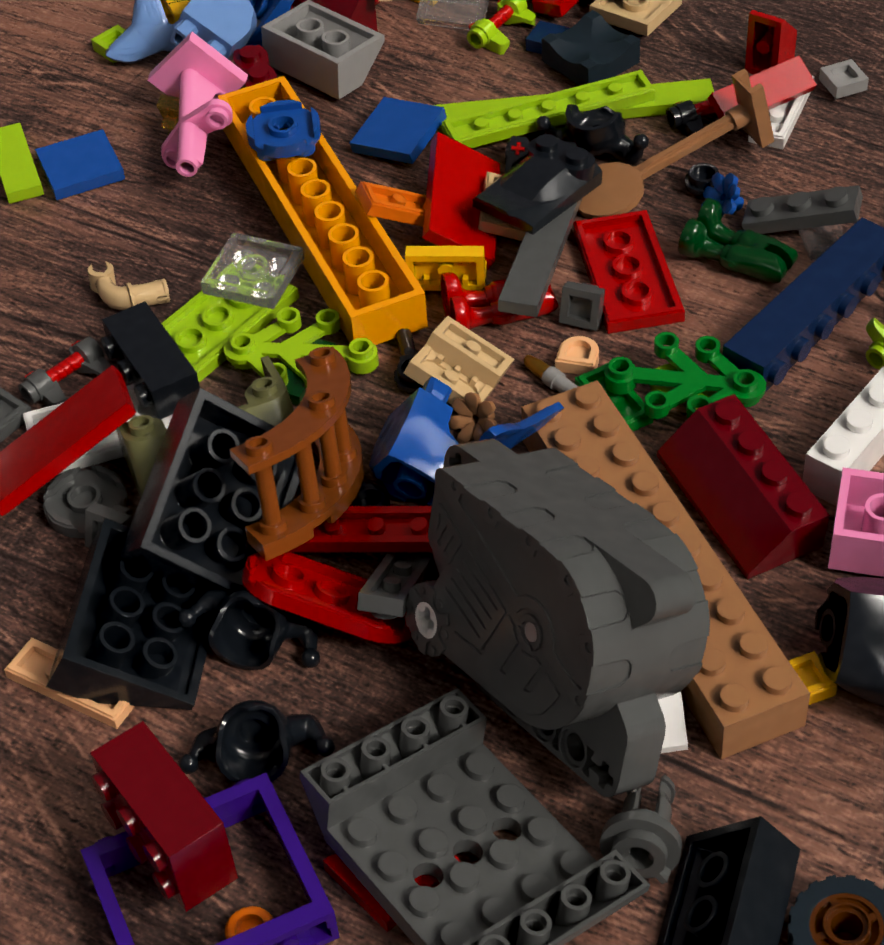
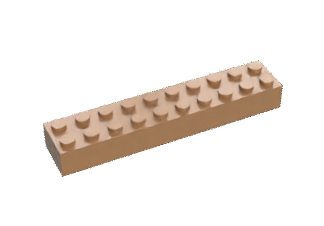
M597 380L521 406L522 420L557 402H560L564 407L562 411L540 430L522 440L529 452L556 448L578 463L580 468L593 477H598L615 488L618 494L652 513L655 519L664 524L674 534L676 533L690 551L698 567L697 571L704 589L705 599L708 600L710 632L709 636H707L702 667L693 680L681 690V694L720 759L722 760L804 727L806 725L810 699L809 690L599 381Z

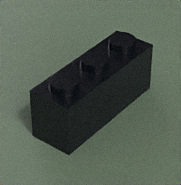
M145 301L102 319L106 336L101 338V343L105 353L110 360L117 359V366L125 383L133 382L135 385L134 392L140 405L143 408L150 407L156 418L161 420L172 415L179 399L200 388L197 372Z

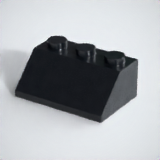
M762 816L687 836L656 945H778L801 849Z

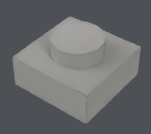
M852 59L820 68L819 80L835 99L868 90L869 78Z

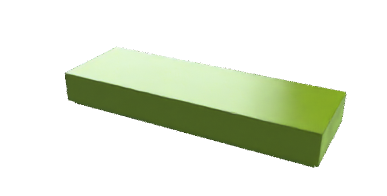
M20 122L0 127V178L9 204L44 195L43 187Z

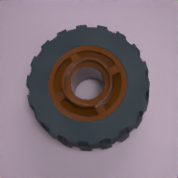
M833 875L827 876L825 880L820 882L814 881L808 885V889L805 892L801 891L798 894L795 906H791L788 923V945H884V888L881 890L875 886V882L865 879V881L857 879L853 875H846L845 877ZM848 932L857 938L846 941L839 939L835 934Z

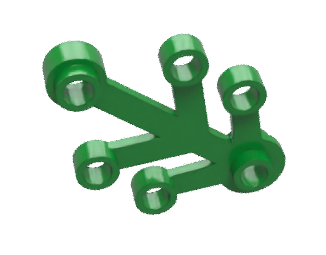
M662 332L655 337L654 353L657 357L666 359L678 371L635 367L632 361L626 357H615L604 368V386L609 392L623 395L630 393L635 389L637 383L675 387L666 393L663 391H651L645 396V414L653 419L666 417L669 414V410L687 401L686 416L689 418L696 411L695 408L703 407L732 394L737 396L744 407H752L760 401L766 392L764 377L750 369H738L720 353V342L712 336H703L696 341L695 357L702 363H708L720 375L707 374L679 349V338L671 332ZM705 390L718 391L709 398L704 395H698Z

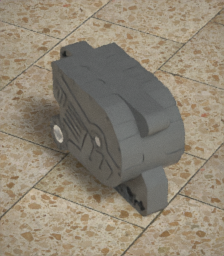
M493 438L450 446L444 457L443 468H439L435 472L436 482L428 528L429 544L432 548L440 576L437 580L412 586L408 591L409 596L406 602V626L409 627L411 637L418 645V650L424 655L427 654L431 657L447 656L475 681L477 687L484 695L599 794L605 797H612L649 785L656 776L666 729L664 715L658 699L680 692L699 673L703 664L702 659L706 648L707 636H709L710 632L708 600L705 599L704 589L697 571L698 567L690 551L680 537L655 519L652 513L618 494L615 488L600 478L593 477L580 468L578 463L556 448L516 454Z

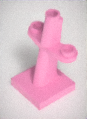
M191 32L150 72L147 80L179 104L178 123L162 144L161 156L168 167L176 169L180 175L185 177L194 176L198 168L203 165L207 135L216 130L224 129L232 123L233 110L231 106L224 100L218 99L217 96L239 90L246 83L248 74L194 32Z

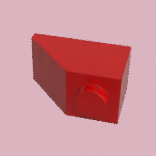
M751 10L748 20L745 70L754 75L794 58L797 30L785 19Z

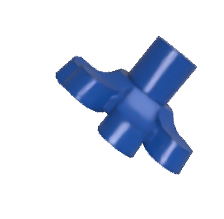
M718 172L715 173L711 179L714 188L707 186L703 197L719 201L722 206V217L724 214L732 215L735 211H739L744 204V199L740 196V188L737 186L739 179L732 173H728L726 177Z

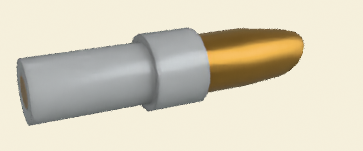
M532 355L524 357L525 366L553 391L562 393L579 387L566 378V375L556 367L549 366Z

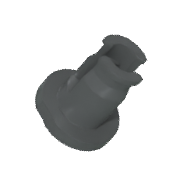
M663 775L660 780L655 811L640 809L642 787L627 791L622 812L614 815L605 823L600 838V850L603 856L617 850L643 878H656L661 884L668 882L671 871L679 863L682 850L681 836L671 824V803H673L676 793L675 785L668 776Z

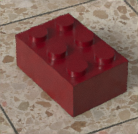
M144 721L90 752L97 773L91 776V780L97 792L105 801L101 804L103 813L115 830L123 826L129 834L126 842L137 861L141 865L149 861L155 869V872L152 873V878L167 900L175 896L187 912L238 879L224 823Z

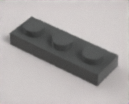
M856 185L849 187L838 186L812 192L801 191L775 197H759L748 200L742 227L743 230H752L759 234L858 222L863 195L860 186Z
M388 552L359 591L357 610L371 612L372 616L379 619L403 617L407 611L408 591L412 586L426 582L433 571V553Z

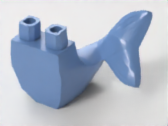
M135 0L132 24L109 46L105 56L122 63H135L161 51H172L191 32H194L228 60L232 61L234 51L246 46L257 27L256 13L249 0H190L188 5L182 10L179 20L174 24H170L160 0Z

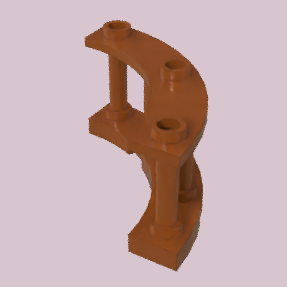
M319 347L310 351L309 355L295 359L296 367L302 372L307 381L306 392L300 404L285 420L260 436L249 438L244 444L229 449L231 458L249 475L255 474L263 518L256 523L246 526L245 532L247 542L265 561L287 553L314 537L313 529L325 520H327V523H334L349 508L362 486L364 478L362 447L355 431L348 424L345 409L351 394L350 371L346 361L334 347ZM313 452L317 455L318 459L320 460L317 473L315 470ZM295 455L301 494L280 510L272 466Z

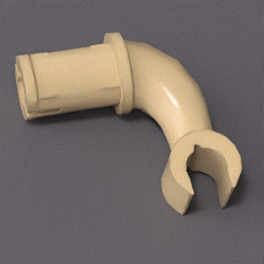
M106 261L107 270L104 273L95 272L92 264L88 267L91 290L98 293L102 301L110 308L123 311L144 301L148 306L170 303L169 289L165 278L139 285L126 283V286L121 287L116 285L114 267L111 263Z

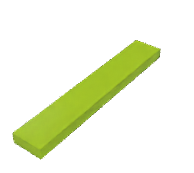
M638 70L449 119L442 122V132L444 135L470 148H475L509 139L512 136L539 131L536 127V121L541 116L549 117L553 126L566 124L565 112L569 104L577 105L581 112L607 106L615 111L655 100V89L643 71Z

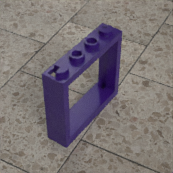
M267 773L254 778L243 779L228 789L208 797H203L222 820L225 828L266 811L309 901L306 905L215 945H325L340 938L335 912ZM126 831L115 836L104 837L94 845L80 850L117 945H135L108 879L111 876L140 865L126 842V838L129 837Z

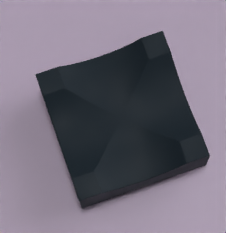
M592 10L584 14L580 21L570 29L562 33H550L542 38V61L580 86L615 77L640 63V39L632 34L626 35L616 31L604 20L601 14Z

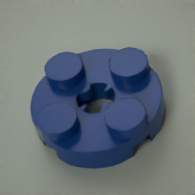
M279 100L267 103L260 107V114L255 116L254 119L251 114L246 121L248 143L262 161H272L276 158L310 156L316 151L315 144L321 137L320 118L317 111L312 107L311 112L303 109L302 103L295 100Z

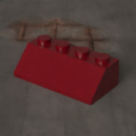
M735 394L698 408L657 451V457L747 580L823 546L830 516Z

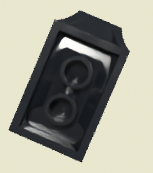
M543 134L531 140L528 144L527 157L473 198V207L533 235L601 185L602 170L595 162V157L587 152V150L557 139L553 135Z

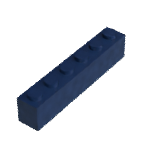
M862 217L725 343L722 355L738 369H750L761 374L766 381V391L773 384H780L785 378L787 371L796 362L804 361L811 348L820 339H827L834 326L843 317L848 318L854 312L857 304L865 296H871L876 291L879 283L884 279V227Z

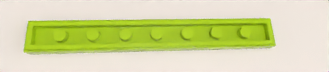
M711 78L652 84L655 89V100L615 110V112H621L623 119L666 115L667 108L672 107L678 102L691 100L693 104L706 101L710 94L714 92ZM546 94L438 104L434 106L444 107L447 116L444 121ZM441 124V126L439 127V129L436 131V133H437V132H440V133L443 134V132H442V124Z

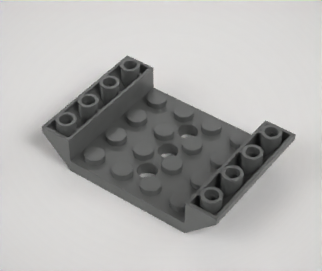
M458 688L300 771V780L326 843L414 945H564L649 891L650 884L617 850L596 861L483 744L487 718ZM497 830H508L513 832L518 838L513 841L498 839L493 833ZM460 852H469L477 856L480 861L474 864L459 862L454 856ZM421 875H429L435 877L440 884L433 888L420 886L414 879Z

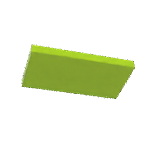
M241 258L161 324L197 372L200 383L227 360L224 354V345L229 338L239 333L255 334L261 331L277 317L279 310L289 307L299 299V291L292 284Z

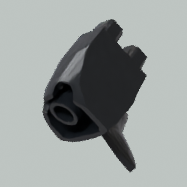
M837 578L827 589L828 597L817 609L815 616V630H819L820 640L827 653H819L820 663L825 674L844 691L884 708V578Z

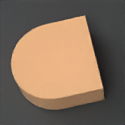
M584 336L570 337L561 343L555 359V367L561 372L578 375L596 369L599 363V347L591 338Z

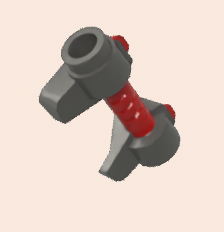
M90 336L76 341L69 348V357L47 371L39 368L28 373L23 382L18 385L23 398L31 405L36 402H42L47 407L65 402L67 400L58 382L74 371H77L79 374L93 373L100 375L110 367L109 362L104 359L103 350L97 341Z

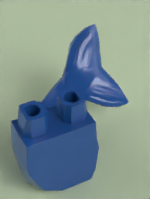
M430 377L424 383L423 388L419 387L388 416L375 443L369 463L371 471L385 485L391 496L403 502H406L408 498L413 500H429L428 506H432L436 482L435 472L437 469L443 468L444 457L448 448L459 444L449 430V421L454 408L446 403L452 389L435 377ZM557 402L517 423L493 426L482 434L479 441L493 438L509 449H512L522 440L545 426L564 407L560 402Z

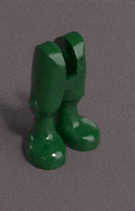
M707 198L699 211L697 220L691 218L686 223L679 239V253L691 258H706L718 261L727 270L739 272L770 283H780L787 270L791 269L798 259L797 251L775 238L756 233L752 230H738L735 232L727 228L721 221V204L715 199Z

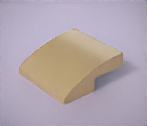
M447 316L431 333L423 348L411 359L404 374L422 386L430 377H435L451 387L452 392L447 402L451 405L456 398L465 399V394L469 392L478 393L481 402L486 401L515 359Z

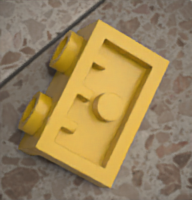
M406 246L405 262L424 291H441L440 278L441 274L445 272L455 273L465 290L478 291L483 290L486 286L487 261L485 260L484 246Z

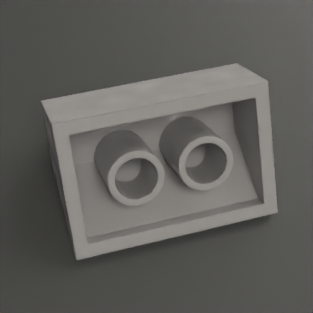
M311 0L301 3L261 26L262 47L268 53L270 66L338 100L363 85L385 41V35Z

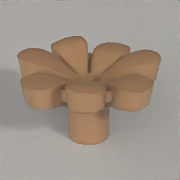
M469 392L465 394V399L456 398L453 401L452 407L458 415L451 416L449 426L454 430L461 429L457 436L460 444L469 443L473 439L474 441H479L487 429L497 425V422L494 420V411L496 409L492 401L481 402L478 393Z

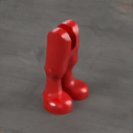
M445 272L441 274V297L445 317H451L469 330L488 323L506 325L512 322L535 318L498 311V299L506 279L493 281L485 286L483 290L472 291L465 290L462 287L455 273ZM551 285L548 287L537 317L549 314L558 308V302Z

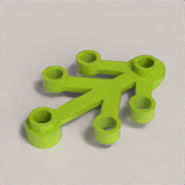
M285 307L279 310L277 322L255 334H236L229 338L224 345L225 357L235 368H252L261 377H265L261 358L265 356L279 358L304 381L305 388H307V381L302 372L296 367L295 359L309 355L310 351L319 347H334L344 360L347 361L349 370L355 374L371 373L379 365L377 347L367 338H356L350 342L349 346L311 344L325 335H331L339 331V313L329 308L320 310L316 314L315 324L281 343H274L272 341L285 333H294L302 326L300 312L294 307ZM273 363L285 385H287L289 379L286 366L282 363Z

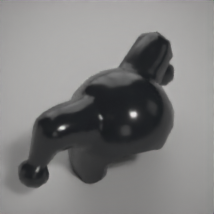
M569 104L565 112L566 126L557 128L551 125L550 119L547 116H541L536 121L537 129L544 131L545 134L553 135L562 141L575 142L577 147L587 150L593 156L609 154L631 166L641 160L644 149L648 147L649 143L648 137L644 134L636 135L633 141L625 135L626 125L622 113L615 112L607 106L581 112L577 105Z
M246 588L239 589L234 593L221 589H207L189 609H182L179 612L178 622L186 628L193 627L196 619L203 615H214L215 618L208 634L209 645L216 655L235 667L247 670H262L271 664L282 642L285 640H298L304 647V651L301 653V661L305 667L314 668L320 663V655L317 651V622L271 606L256 598Z
M247 700L235 704L226 711L217 726L197 734L188 754L179 758L178 764L185 774H192L198 770V762L207 756L215 755L221 773L234 783L243 779L254 778L263 773H267L272 783L283 774L288 765L292 747L302 743L315 744L314 748L319 756L327 757L333 753L335 744L332 738L326 737L322 725L314 715H284L273 704L263 700Z

